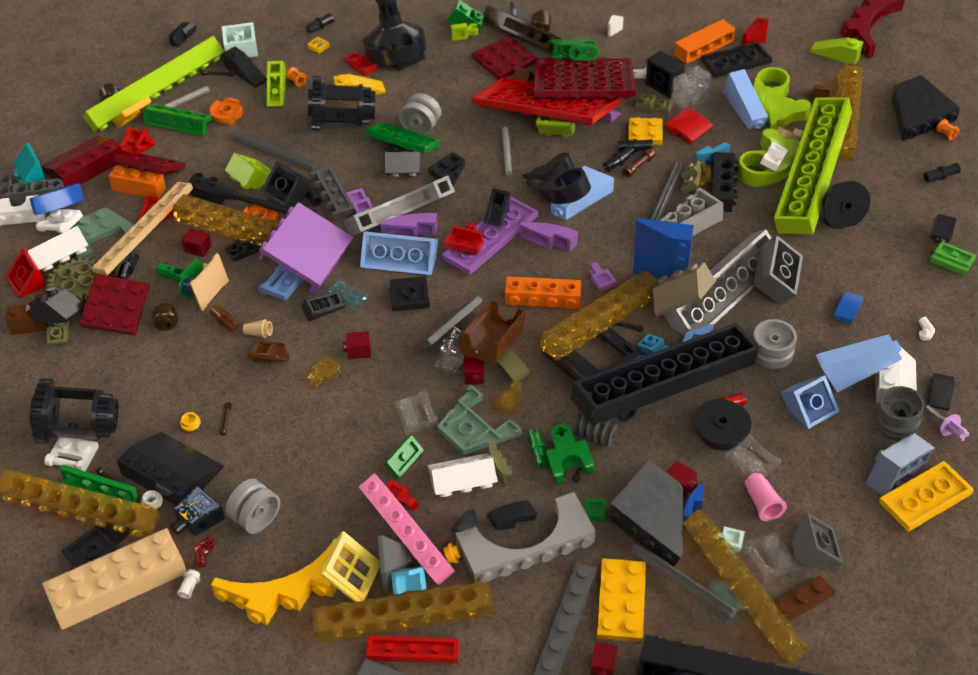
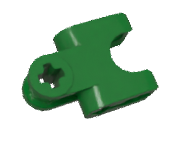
M592 39L551 40L553 52L550 53V57L590 61L598 58L599 51L595 41Z
M567 424L555 425L551 430L554 448L545 450L555 483L565 482L564 473L572 466L581 467L585 475L595 473L594 462L586 440L575 441L571 428Z

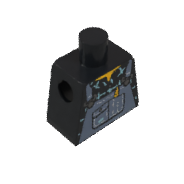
M196 485L174 507L177 521L170 525L176 535L188 529L197 536L223 521L225 516L222 506Z

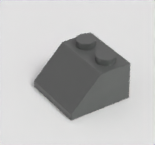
M385 152V173L389 174V177H400V174H407V177H417V174H421L422 154L420 152Z

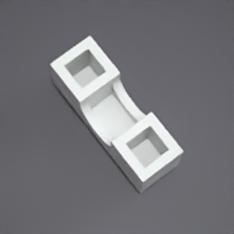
M38 195L26 196V201L16 207L11 206L9 198L0 199V226L44 221L47 218V213L34 216L30 203V198Z

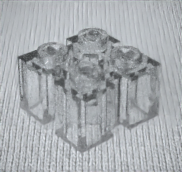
M697 65L689 69L686 74L682 73L673 78V105L680 111L686 108L692 110L696 104L701 105L708 101L710 90L707 87L711 84V74Z

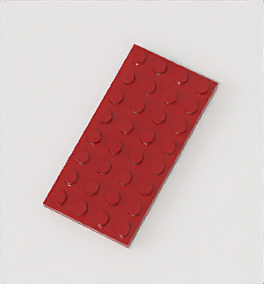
M501 78L472 97V104H476L479 107L488 106L493 107L495 110L505 109L508 112H522L524 115L534 114L538 117H552L554 120L564 119L570 123L581 122L584 125H593L621 103V97L606 99L605 97H598L597 99H589L588 97H581L580 99H572L571 97H565L564 99H556L555 97L539 99L534 97V82Z

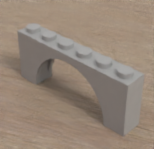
M445 176L389 202L353 215L344 220L343 223L348 234L354 236L380 225L382 221L401 216L452 194L455 190L449 176Z
M575 492L555 498V512L558 518L557 525L547 539L533 547L508 549L497 546L485 539L476 527L455 533L456 545H458L461 551L462 558L474 584H486L499 576H508L513 571L528 569L533 564L548 562L553 557L561 554L567 555L575 549L587 548L592 543H595V529Z

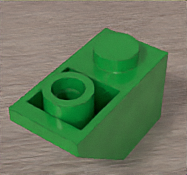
M459 0L450 11L447 21L453 25L466 23L467 27L470 24L476 23L477 28H480L485 16Z

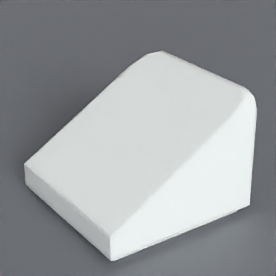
M611 16L608 23V36L610 37L623 29L622 16Z

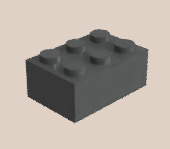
M774 236L760 247L753 285L779 305L797 296L803 256L779 236Z

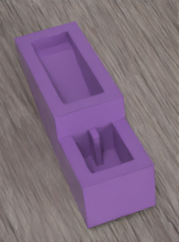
M437 213L408 214L381 222L382 233L418 237V234L436 235L438 227Z
M522 222L520 224V237L551 250L554 246L570 252L577 244L578 231L549 223Z

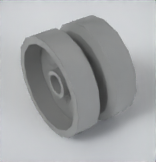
M416 93L408 99L406 105L401 109L399 121L405 129L428 135L441 117V108L434 98L427 94Z
M777 319L759 323L753 334V341L759 347L755 362L769 369H780L788 366L794 357L797 342L796 330L787 322Z
M248 479L232 492L226 503L225 511L229 518L247 532L257 534L276 517L280 508V497L270 489H267L258 480Z

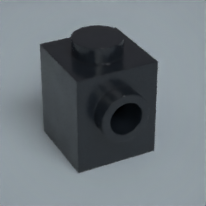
M938 214L934 219L930 238L934 239L936 243H941V241L949 242L952 239L957 218Z

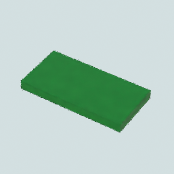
M381 122L366 129L367 136L422 154L439 147L441 141L386 122Z

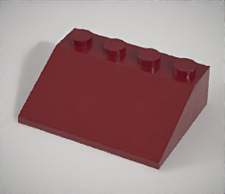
M96 136L41 165V168L52 179H61L64 187L78 183L82 185L120 164L114 162L115 155H123L121 146L112 138Z

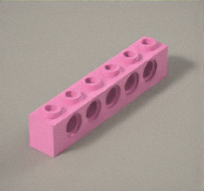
M375 473L359 486L361 491L438 585L455 572L449 562Z

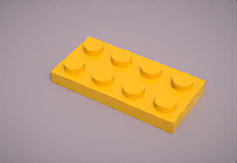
M943 461L880 497L879 503L909 532L973 494L974 489Z
M602 558L597 639L643 642L645 561Z

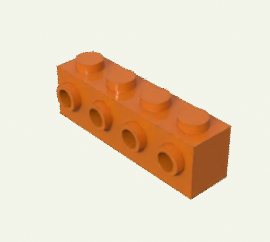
M722 19L675 42L674 56L688 64L733 42L736 28Z
M507 276L505 305L580 309L581 280Z

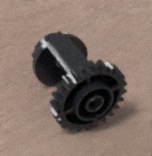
M313 76L312 89L308 88V117H312V130H320V124H324V122L357 123V126H362V123H370V120L375 118V91H371V87H363V84H358V86L325 85V82H321V76ZM325 100L357 101V108L325 107Z
M39 379L31 400L29 414L34 443L47 444L51 437L99 440L100 437H109L110 433L116 432L119 402L118 399H114L113 394H106L103 390L56 387L54 386L55 382H53V379ZM60 398L93 400L90 429L76 428L77 424L70 422L68 427L57 426Z

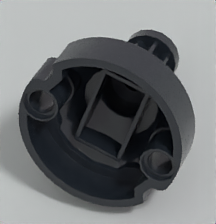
M375 0L379 8L380 25L374 28L368 36L364 37L363 43L367 59L379 65H395L419 57V53L426 50L423 28L419 25L402 21L396 0Z

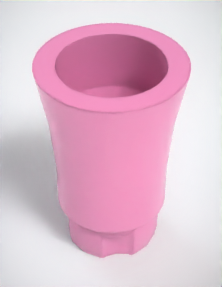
M761 473L749 475L745 481V486L755 504L759 518L762 521L779 518L787 508L786 503L779 497L769 481Z

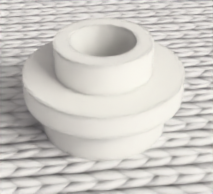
M150 490L144 493L141 503L144 509L155 510L162 505L163 498L157 491Z

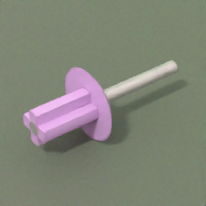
M929 405L925 407L943 422L940 429L943 436L953 434L961 441H964L965 437L969 436L967 430L960 425L961 417L959 415L953 414L945 418Z

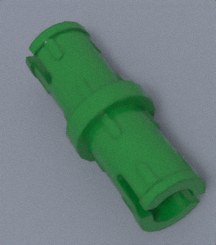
M534 428L530 429L527 432V436L529 437L531 444L530 452L534 455L536 467L541 469L540 464H542V468H547L549 461L545 452L546 445L542 442L540 430L536 428L535 434Z

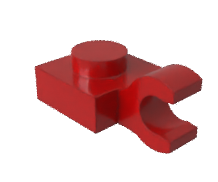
M390 479L386 487L400 504H404L409 509L415 511L419 503L415 502L416 499L408 496V488Z

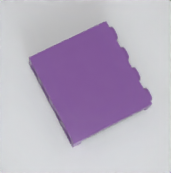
M298 202L294 208L290 207L286 214L287 218L281 219L277 226L278 230L271 232L268 238L269 242L262 244L259 249L261 252L259 260H262L264 256L269 257L312 284L309 291L316 294L349 247L353 236Z

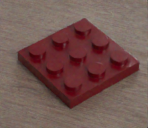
M511 36L471 53L472 58L498 80L513 75L516 66L525 69L534 65L535 58H537Z
M142 153L115 155L114 160L116 163H121L122 167L131 168V166H134L136 170L147 171L148 169L152 170V173L155 174L178 172V170L185 169V162Z
M95 274L79 322L80 326L136 335L150 284Z

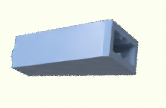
M745 70L729 73L722 93L749 130L762 128L768 116Z
M583 166L582 169H584L588 177L591 190L586 196L572 203H551V214L567 220L611 193L614 187V178Z
M888 334L819 353L816 357L836 392H839L902 360L899 353L902 349L898 341H892Z

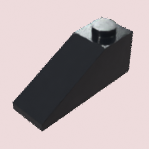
M234 46L223 53L225 68L233 71L235 75L256 88L267 81L265 75L246 53Z

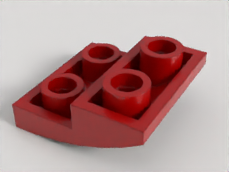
M686 108L664 126L675 137L680 135L691 145L713 127V124L699 113Z

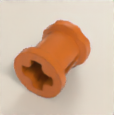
M291 67L287 70L286 78L293 81L297 87L306 83L307 76L304 73H300L296 67Z
M943 119L936 127V132L944 134L950 141L958 135L960 130L959 127L949 124L946 119Z

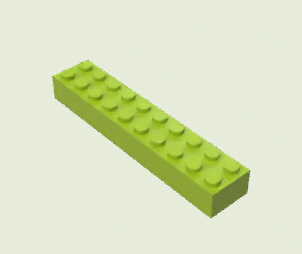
M849 97L815 98L774 217L778 234H814L823 206V198L828 190L852 115Z

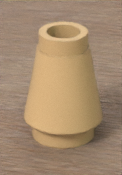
M266 319L243 325L244 335L267 338L273 332L271 321Z

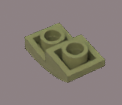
M655 94L639 95L635 107L640 110L659 114H669L673 106L672 99L656 100Z
M699 160L688 162L683 167L681 177L684 180L680 188L683 194L699 187L701 180V162Z
M70 321L67 323H49L47 328L48 345L67 343Z
M510 348L496 362L503 369L504 375L513 382L523 379L524 376L530 373L526 365Z
M496 442L488 443V454L493 457L496 477L504 486H508V478H512L511 466H507V460L502 458L501 450H497Z

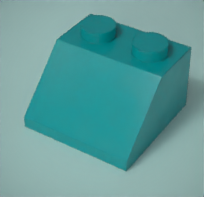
M28 142L14 161L16 169L13 172L19 183L45 180L40 162Z

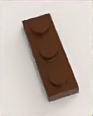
M819 575L768 605L767 610L782 626L833 596L835 590Z

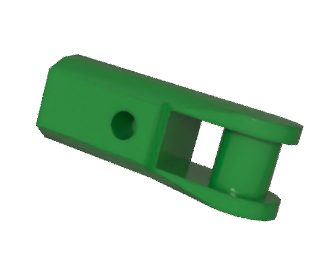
M160 262L156 267V274L179 283V276L185 269Z

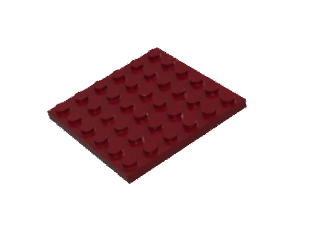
M631 57L597 58L591 61L572 60L571 58H535L534 97L539 99H547L548 97H555L556 99H564L565 97H571L572 99H580L581 97H588L589 99H597L598 97L630 99L635 97L636 90Z

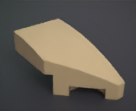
M779 126L777 128V131L784 137L801 141L804 131L795 128L792 133Z

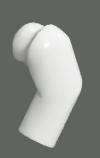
M922 317L918 321L922 327V331H919V337L923 341H928L933 337L935 328L926 317Z

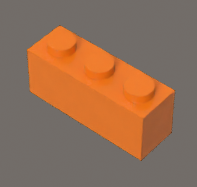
M116 165L108 175L112 191L142 197L161 198L166 190L163 174H155L150 171H141L135 168Z

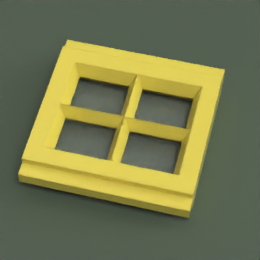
M343 531L337 537L320 575L356 604L361 605L379 570L380 561Z

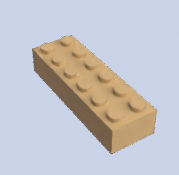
M166 528L42 584L59 625L63 630L178 578L187 571L183 559Z

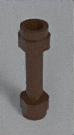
M652 148L646 149L638 160L624 167L622 170L623 175L628 178L633 176L637 168L646 161L650 162L656 156L655 151Z

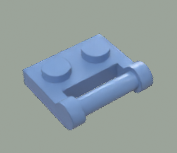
M279 264L268 280L258 287V291L263 295L268 294L286 301L304 279Z

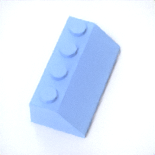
M364 231L360 267L432 275L439 239Z

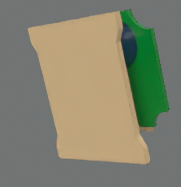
M216 253L209 264L203 263L202 259L198 260L195 258L179 276L180 282L177 287L182 299L195 297L200 310L203 311L207 304L229 281L219 254Z

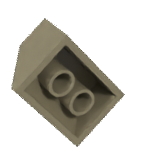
M705 262L698 265L694 263L684 271L679 269L672 276L668 277L665 275L657 280L658 284L653 288L656 317L702 299L716 282Z

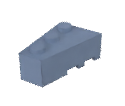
M915 433L908 437H903L900 442L893 443L886 450H880L875 457L876 463L866 484L882 496L886 495L894 485L897 487L902 485L903 482L900 480L907 474L911 477L925 465L935 447Z

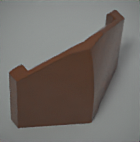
M258 341L250 352V358L255 362L289 361L290 357L285 349V344L279 342Z

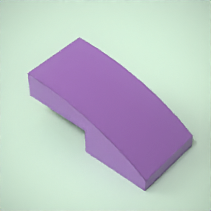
M363 188L346 193L355 208V214L373 208Z

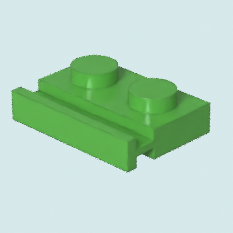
M941 241L931 256L930 262L965 276L977 255Z

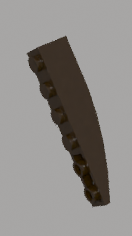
M488 5L483 14L485 16L483 21L553 52L551 40L561 39L550 32Z

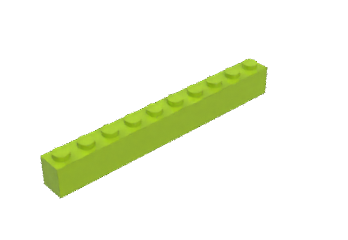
M212 36L87 110L82 117L94 133L98 130L102 132L109 127L108 124L111 122L115 124L123 110L147 96L152 100L157 99L160 96L159 93L163 91L167 93L173 88L174 84L180 85L185 81L186 77L189 76L191 78L195 76L199 69L204 70L210 66L209 63L212 61L216 63L221 60V55L225 51L216 38Z

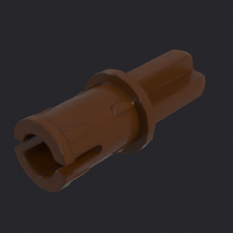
M218 304L210 308V314L217 319L220 325H224L231 332L238 328L236 321L231 318V314L224 311Z

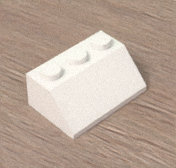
M76 226L28 250V253L40 271L47 272L54 268L53 264L57 262L62 264L70 260L69 256L75 253L78 256L86 252V248L89 245L79 227Z
M904 349L899 352L902 360L875 373L876 403H880V398L884 391L893 386L910 387L917 391L916 360Z
M488 453L427 465L433 491L436 495L439 494L440 497L450 496L453 491L460 490V493L470 492L472 487L480 486L481 489L493 486L492 483L497 482L493 457Z

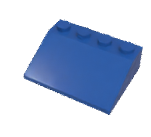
M637 218L633 274L657 285L659 278L665 275L668 277L672 276L679 269L682 271L686 270L690 265L694 225Z

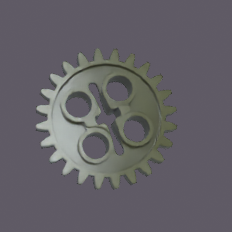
M80 257L78 261L74 259L71 260V263L65 261L64 266L58 265L59 269H53L54 274H49L50 279H47V288L67 289L84 303V300H87L94 275L97 274L92 270L96 260L89 261V258H86L82 261Z

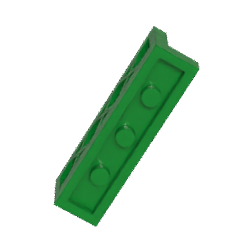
M157 104L144 108L145 125L201 136L206 134V123L212 121L213 115Z
M62 465L59 469L63 480L56 489L58 495L130 517L140 502L136 489L133 486L66 465Z

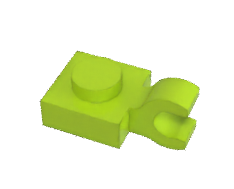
M466 23L451 25L452 41L468 39L470 35H478L477 24L473 23L468 27Z

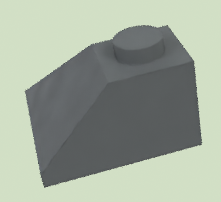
M808 512L805 513L791 542L794 559L808 568L842 565L843 560L833 527Z
M380 535L378 536V547L385 597L393 592L391 572L411 567L412 560L411 553L406 554V546L404 544Z

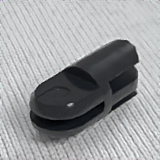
M182 22L169 34V43L173 46H180L196 31V25L192 22Z
M130 252L115 267L114 277L128 279L133 274L139 260V255L134 253L132 258V253Z

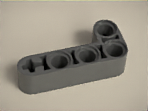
M0 175V199L9 198L11 206L22 205L26 201V196L41 195L64 187L63 181L58 178L14 184L11 175Z

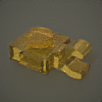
M704 160L700 161V188L712 181V168L710 165L705 166Z
M328 356L324 357L313 366L314 372L308 376L312 380L309 386L315 389L321 384L323 378L327 381L341 371V364Z
M514 380L509 392L503 390L494 403V408L512 415L521 403L519 395L523 391L520 388L522 382Z

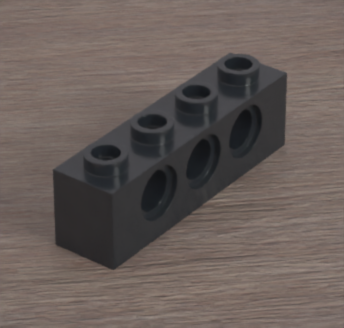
M714 152L711 195L723 202L724 212H732V207L736 206L737 195H734L737 194V183L734 182H737L738 172H735L738 169V160H735V153Z

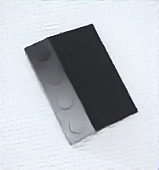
M163 432L130 446L116 460L121 475L149 491H157L161 494L162 498L174 505H177L194 486L197 485L203 490L224 468V465Z

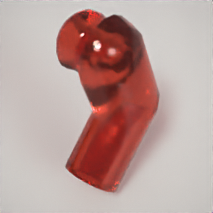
M212 537L205 538L195 548L197 568L207 566L206 557L215 546V540Z

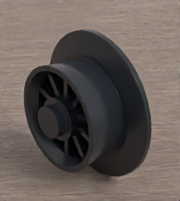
M857 181L834 184L826 191L823 198L824 216L831 226L838 229L857 225L866 216L870 207L869 191L863 184Z
M719 399L706 402L698 408L694 416V426L706 445L716 450H729L736 447L749 435L752 428V420L747 410L733 401Z

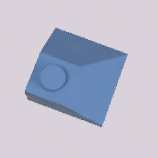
M825 375L797 383L781 391L787 409L807 429L840 412Z

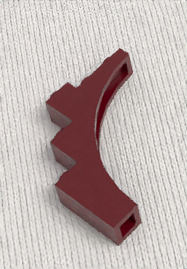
M863 0L861 7L854 8L851 19L843 20L840 30L841 35L845 38H854L862 41L861 53L867 59L873 58L876 45L870 35L871 27L881 18L891 13L902 11L905 0Z

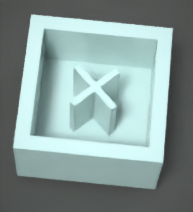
M253 22L222 26L225 52L235 46L245 52L248 57L258 56Z

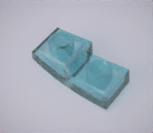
M342 279L333 284L327 292L330 293L338 290L344 304L353 309H356L368 299V296L356 286L351 288Z

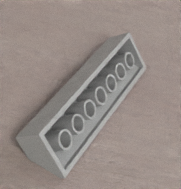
M766 229L750 234L710 270L716 282L701 300L663 314L671 328L685 336L686 332L708 324H715L755 287L753 283L760 247L771 239Z

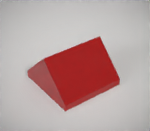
M22 248L5 276L19 298L46 287L40 269L26 248Z

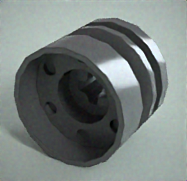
M893 386L885 390L880 398L876 421L880 432L889 439L897 441L914 433L917 434L924 409L923 397L916 390L905 386Z

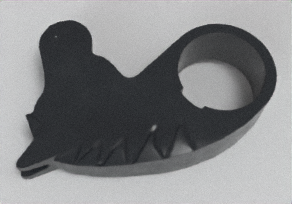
M567 152L556 155L547 164L536 167L532 172L522 175L524 179L528 180L526 184L532 186L534 192L539 197L554 204L578 201L591 190V184L584 169L574 168L575 166Z

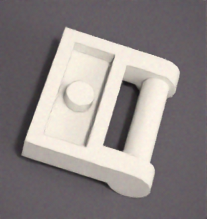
M53 210L44 221L36 223V229L42 232L51 230L64 233L83 215L80 210Z
M59 438L50 454L46 455L45 465L52 467L53 465H66L86 471L99 445L97 442L83 439ZM59 456H62V457L77 459V460H79V461H73V460H68V459H63V458H58V457H59Z

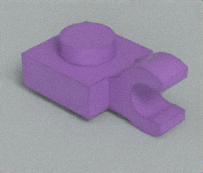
M597 262L589 265L592 269L589 271L591 281L600 292L616 286L617 281L608 269L602 271Z

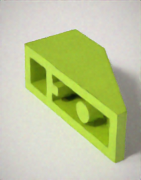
M848 37L817 41L809 52L855 66L860 58L863 42Z
M267 61V107H283L286 89V67L284 61Z

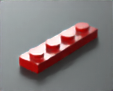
M369 636L366 657L369 660L458 663L460 643L459 638Z

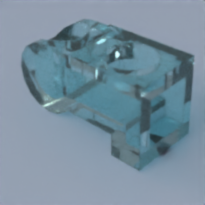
M723 580L713 581L710 584L709 591L733 606L737 611L731 620L720 614L719 620L722 625L726 626L742 619L745 607L731 587Z

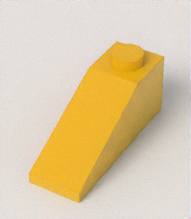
M342 74L333 77L334 85L358 86V84H363V87H371V91H375V95L385 93L382 81L352 74Z

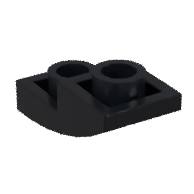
M256 233L243 243L238 239L224 249L233 261H238L259 252L264 242Z
M529 500L501 506L490 511L487 517L495 530L515 528L516 522L534 521L537 517V512Z

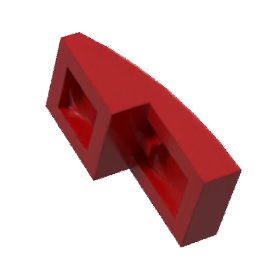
M355 51L343 58L351 68L363 76H367L377 70L376 64L367 61L362 53Z

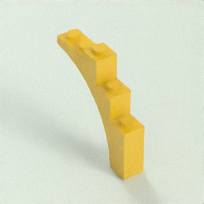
M336 538L314 562L284 578L260 583H238L215 578L211 584L214 596L222 602L227 600L234 603L240 609H246L250 621L255 624L263 623L265 625H268L280 604L285 609L300 611L312 590L319 596L326 595L332 598L337 588L320 574ZM342 547L339 556L351 565L354 555ZM336 560L332 569L344 578L348 568Z

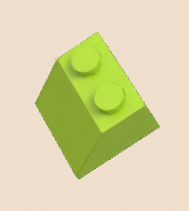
M538 117L536 120L539 134L546 136L556 134L568 137L573 135L575 130V123H570L568 120H554L552 117Z
M237 153L232 155L225 169L230 174L229 177L240 182V186L247 190L250 188L256 190L263 186L271 172L270 169L258 160Z

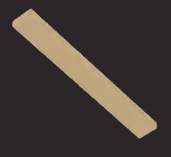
M177 182L92 267L93 272L108 275L193 189L192 184Z

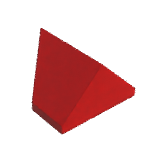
M769 17L755 18L743 33L742 45L756 41L760 44L766 43Z

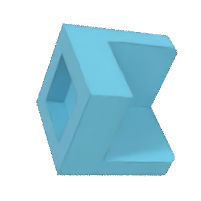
M424 567L405 568L391 572L395 595L408 591L427 589Z

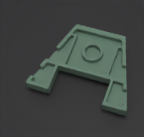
M105 207L82 216L74 224V227L78 226L87 244H91L119 231H122L125 235L134 224ZM90 246L86 248V252L78 255L77 259L81 257L83 261L86 258L93 257L94 254Z
M472 385L467 388L465 395L459 398L458 404L454 409H451L437 426L438 432L463 455L486 448L490 442L498 444L521 436L523 434L522 428L511 419L498 428L493 429L470 409L483 400V394Z

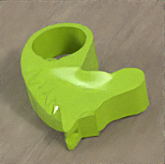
M777 67L761 70L754 82V90L768 116L766 122L769 123L770 129H776L778 126L785 128V126L792 122L807 121L811 109L809 101L804 99L795 101L787 97L790 76L785 70ZM777 82L782 85L771 88L770 86H765L764 83Z
M765 129L760 142V146L764 150L748 151L741 155L737 169L738 179L748 186L761 187L774 184L786 178L790 173L800 141L798 139L786 138L775 129ZM773 142L788 149L786 156L776 171L760 164ZM747 166H756L765 171H753L748 169Z

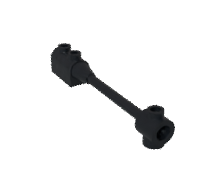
M200 172L192 175L188 182L193 187L190 191L191 197L220 206L226 199L240 200L283 214H287L290 209L241 194L225 183L219 182L217 177L206 178ZM302 203V205L309 208L307 204Z

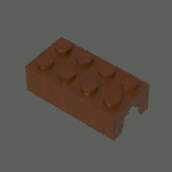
M490 300L461 332L459 353L465 354L467 357L484 360L486 363L496 364L522 332L526 310L519 308L514 318L505 320L503 315L499 314L498 302Z

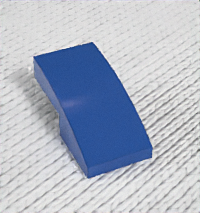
M846 291L833 318L852 324L863 303L864 297Z
M700 484L696 487L686 503L683 513V528L690 529L692 512L701 513L705 484Z

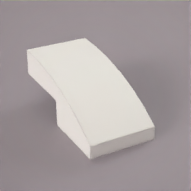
M773 142L760 164L776 171L786 156L788 149Z

